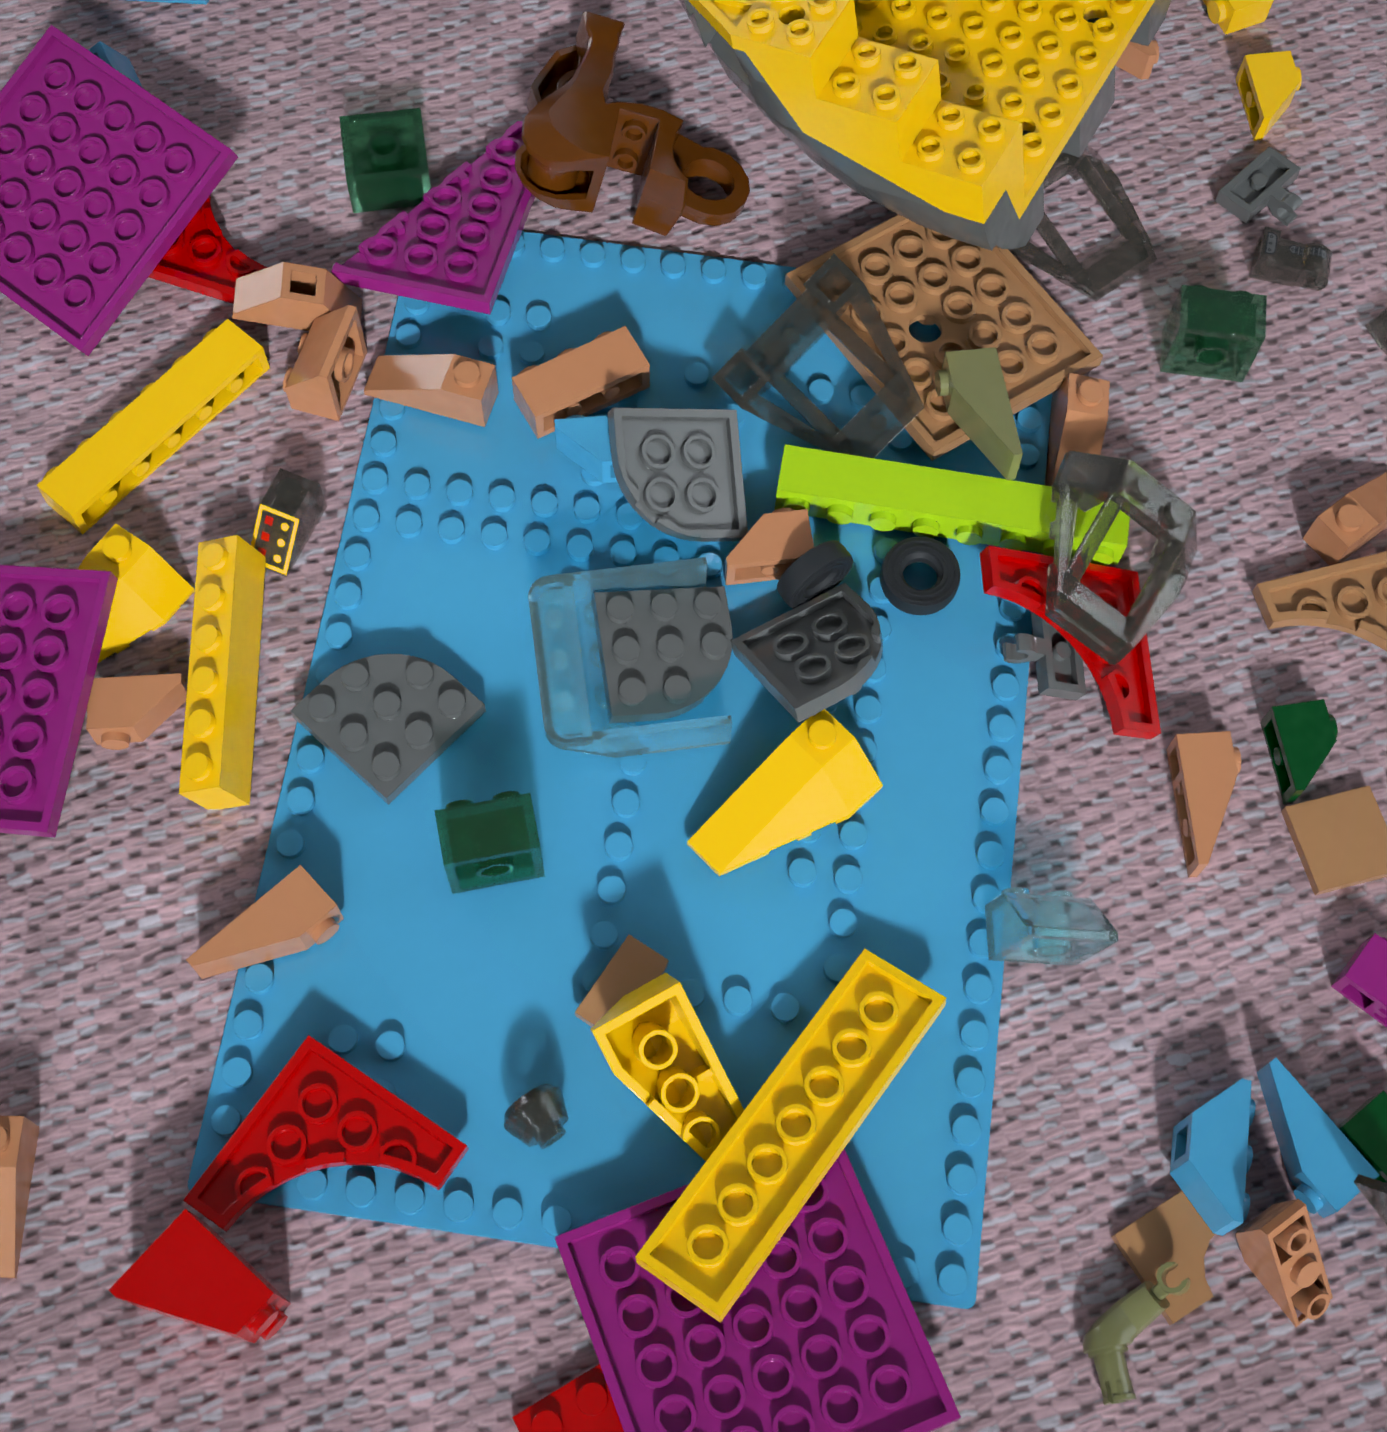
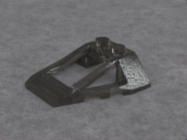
M1088 144L1081 157L1060 153L1044 179V189L1066 174H1069L1075 181L1082 177L1121 235L1082 262H1079L1044 212V217L1036 230L1057 260L1029 241L1023 247L1008 250L1020 260L1029 265L1032 264L1050 274L1056 280L1097 302L1154 263L1157 258L1151 240L1118 176L1107 162Z
M833 254L803 284L805 291L746 351L741 348L712 379L743 410L824 451L875 458L925 407L865 284ZM850 304L886 362L840 318ZM828 331L885 385L841 430L785 375ZM773 386L813 428L760 395Z
M1069 451L1064 455L1052 485L1051 501L1057 503L1056 520L1050 523L1049 538L1055 540L1054 562L1048 565L1045 616L1109 664L1113 665L1120 662L1140 642L1176 600L1186 584L1197 552L1196 511L1132 460ZM1103 503L1071 559L1078 508L1086 512ZM1120 510L1157 538L1148 561L1154 568L1126 617L1080 583L1081 578Z

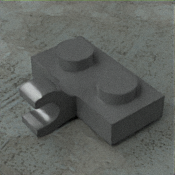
M1269 146L1219 190L1215 202L1246 224L1268 206L1271 214L1288 226L1297 218L1298 215L1294 211L1303 204V200L1295 193L1285 189L1297 179L1301 168Z
M1032 612L1033 635L1018 633L1015 635L1016 644L1003 643L1004 661L1008 663L1036 661L1038 693L1040 695L1078 700L1086 695L1083 659L1055 628Z

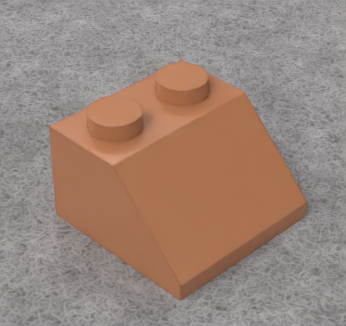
M347 305L315 318L309 333L302 335L298 346V359L294 368L290 367L286 371L283 380V391L287 394L291 409L336 421L340 420L367 355L357 307Z

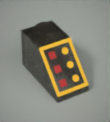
M280 468L260 503L251 546L266 557L265 569L288 577L326 510L327 505L320 483Z

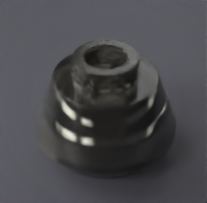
M543 1084L521 1096L504 1113V1129L528 1147L539 1144L541 1149H545L557 1142L565 1135L566 1130L563 1125L569 1119L560 1087Z

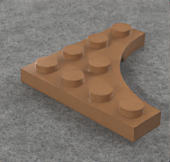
M1387 551L1257 584L1252 591L1268 630L1285 626H1319L1353 634L1387 651Z

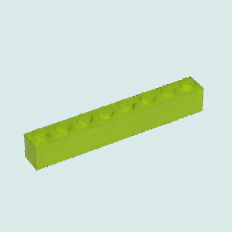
M785 444L774 510L780 508L807 509L808 516L824 518L834 524H862L871 526L878 531L912 532L919 537L934 538L937 536L956 539L965 545L981 543L1018 551L1025 550L1043 553L1044 555L1058 558L1069 557L1087 560L1092 564L1106 566L1109 564L1118 565L1128 545L1132 499Z

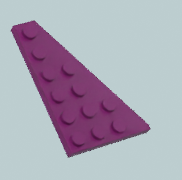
M517 121L505 130L502 137L494 139L486 145V152L471 164L467 161L446 176L439 186L428 190L423 194L424 201L409 213L405 211L400 212L382 226L375 236L369 237L358 245L359 252L345 263L340 265L336 262L332 267V274L346 285L490 315L535 199V196L522 185L515 171V153L524 144L522 140L523 122Z

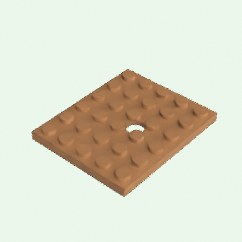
M899 214L786 274L785 285L931 461L970 440L947 413L944 397L937 396L935 372L936 370H941L945 352L996 347L1013 415L1058 390L1069 373L1084 375L1100 366L1103 358L1101 352L1008 249L994 247L991 251L962 242L918 225ZM916 321L923 325L936 324L940 329L941 335L935 341L921 342L912 337L909 327Z

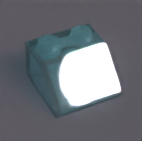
M1013 887L1002 890L1001 895L985 905L988 958L992 961L1078 965L1118 942V931L1094 901L1089 898L1073 897V893L1070 891H1052L1045 895L1030 894V890L1027 888Z

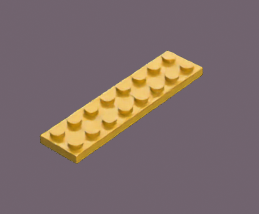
M864 948L635 1256L637 1264L721 1323L944 1009L946 997Z

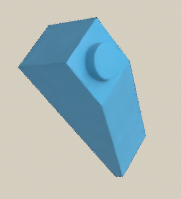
M1276 1057L1257 1071V1076L1288 1178L1296 1187L1293 1191L1296 1199L1305 1203L1310 1213L1315 1214L1318 1212L1322 1218L1338 1212L1374 1181L1379 1174Z

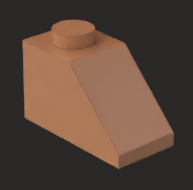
M780 508L772 513L763 514L726 557L725 585L779 580L793 562L814 547L808 510Z
M181 673L94 678L87 705L86 730L97 745L101 744L103 748L110 750H122L128 748L129 743L143 742L186 702L187 683Z

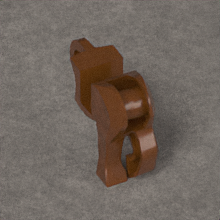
M587 11L583 12L576 35V45L557 50L531 85L527 102L529 113L524 117L522 124V140L524 144L515 153V171L522 185L537 199L555 208L593 212L605 170L608 166L641 176L632 224L667 236L681 216L703 225L718 226L730 223L741 214L750 193L749 178L742 166L729 154L712 147H703L681 135L680 131L684 120L655 107L639 103L618 102L608 97L615 59L625 24ZM694 176L709 178L717 182L724 189L727 197L720 200L704 199L688 188V178Z

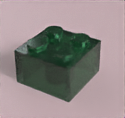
M421 108L339 116L346 183L353 213L418 206L423 202V194L430 190L432 186Z
M1182 285L1162 330L1160 372L1243 382L1266 337L1267 295L1251 294L1242 290L1212 289L1203 285Z
M506 791L496 794L492 800L473 803L471 800H457L448 803L445 809L434 810L443 865L452 894L545 877L530 793L520 794L518 791Z

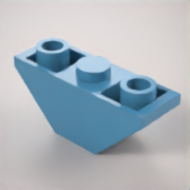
M572 415L565 419H554L557 450L600 482H617L611 457L608 415L594 417Z
M1243 1078L1173 1127L1170 1175L1212 1233L1221 1236L1243 1224L1250 1209V1196L1248 1193H1245L1246 1174L1252 1164L1253 1150L1248 1145L1249 1127L1255 1116L1256 1106L1255 1101L1251 1099L1252 1081Z

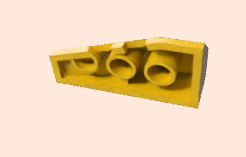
M116 523L85 556L78 567L80 570L111 571L118 578L98 663L115 652L118 654L130 646L131 642L147 632L155 631L166 624L195 591L151 546Z
M824 709L806 719L687 841V845L718 876H722L768 855L771 850L796 839L800 841L811 836L812 832L834 822L838 824L849 819L882 789L883 784L856 738Z
M664 973L624 995L590 1030L612 1073L704 1161H707L744 1109L681 983L669 974Z

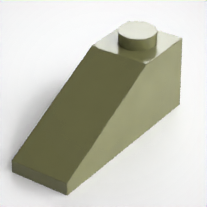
M996 347L945 352L942 368L935 372L937 396L944 397L949 416L1006 480L1016 479L1023 452Z

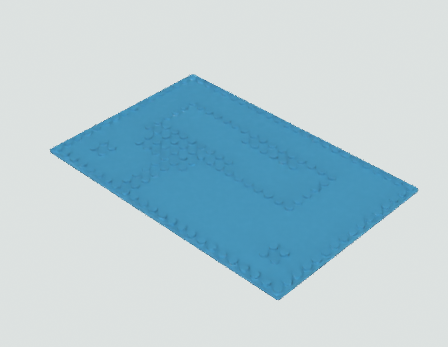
M522 231L490 315L398 296L384 356L457 354L494 364L499 393L485 427L374 397L303 698L330 674L348 663L379 654H404L425 659L443 668L485 704L486 712L389 805L297 722L254 903L301 864L337 904L344 919L338 923V931L323 944L318 945L315 943L308 950L238 969L188 1179L189 1190L193 1188L307 1036L310 1035L466 1144L469 1150L440 1190L435 1189L420 1179L396 1170L369 1165H345L324 1168L291 1179L271 1190L255 1203L558 1248L555 1240L556 1236L687 1185L706 1162L612 1073L590 1030L592 1027L575 1016V1011L628 935L633 936L669 960L665 973L681 983L744 1110L865 948L946 997V1005L844 1149L910 1301L960 1309H969L974 1306L977 1293L1030 661L1025 663H1008L1004 661L1002 644L1005 642L1016 644L1015 635L1018 633L1032 635V612L1009 600L984 594L980 552L989 545L981 543L965 545L956 539L936 536L932 539L946 545L958 560L960 583L956 595L945 608L929 615L905 613L893 606L884 595L880 582V571L886 554L895 544L904 539L919 536L912 532L899 530L878 531L871 526L855 523L834 524L824 518L809 516L814 547L826 541L837 540L844 545L853 559L851 570L837 586L846 583L874 610L880 624L883 652L876 670L866 683L862 685L858 693L846 697L826 708V710L856 738L882 782L883 787L849 819L838 824L835 822L812 832L809 837L797 841V839L771 850L768 855L722 876H718L687 845V841L805 720L798 723L734 655L732 649L728 666L720 682L697 707L679 716L664 720L609 724L592 598L595 592L725 586L733 639L793 608L780 596L777 590L779 580L725 585L726 557L740 541H688L659 531L646 522L632 508L622 493L618 482H600L557 450L555 431L537 439L514 401L512 377L518 375L524 368L532 365L538 366L556 358L559 353L566 349L578 348L593 341L603 332H613L626 326L650 364V387L586 417L607 416L612 408L737 410L748 531L763 514L772 513L775 509L777 486L785 444L1005 479L971 439L931 461L785 285L786 274L796 269V267ZM916 321L909 327L912 337L921 342L935 341L941 335L940 329L936 324L923 325ZM1052 393L1013 415L1023 452L1015 481L1045 485ZM1023 550L1024 552H1030V553L1039 554V553H1037V552H1031V551H1025V550ZM912 563L903 571L906 583L918 590L929 589L937 582L936 572L926 563Z

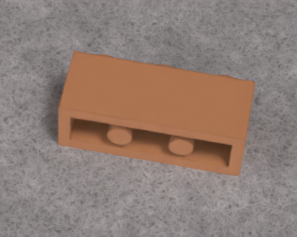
M624 326L613 332H603L593 341L578 348L566 349L559 353L556 358L538 366L532 365L524 368L518 375L512 377L514 401L536 438L539 439L555 431L554 419H565L572 415H583L586 417L649 388L650 364L627 327Z

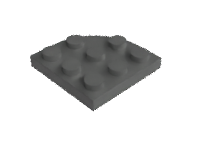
M612 408L608 412L611 457L617 482L629 504L646 522L667 535L688 541L724 542L741 541L748 533L737 410Z
M846 583L730 641L734 655L798 723L816 715L846 697L858 693L862 685L866 683L876 670L883 652V639L877 615L868 603Z
M725 586L594 593L592 607L609 724L656 721L676 717L697 707L714 690L728 666L732 651V643L730 642L733 640L732 626Z
M379 654L355 660L334 671L290 712L298 723L389 805L486 712V708L482 701L438 665L410 655Z

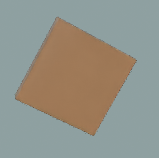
M1370 785L1286 806L1281 811L1314 895L1387 877V825Z

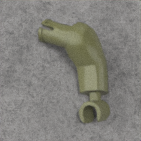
M1166 1262L1162 1264L1157 1271L1158 1283L1156 1285L1150 1281H1145L1130 1291L1104 1312L1083 1337V1353L1088 1354V1358H1093L1104 1405L1136 1399L1124 1352L1128 1351L1127 1346L1170 1306L1166 1296L1169 1294L1174 1296L1182 1295L1190 1288L1191 1281L1189 1278L1183 1280L1175 1288L1168 1287L1166 1276L1178 1266L1177 1263Z

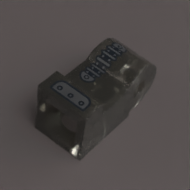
M1265 226L1254 248L1249 278L1316 291L1324 289L1329 281L1332 260L1331 250L1319 243L1303 244L1280 238L1282 230Z

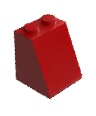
M186 1208L109 1289L116 1298L137 1307L255 1343L260 1337L265 1341L270 1339L286 1322L288 1316L283 1312L291 1304L216 1231Z

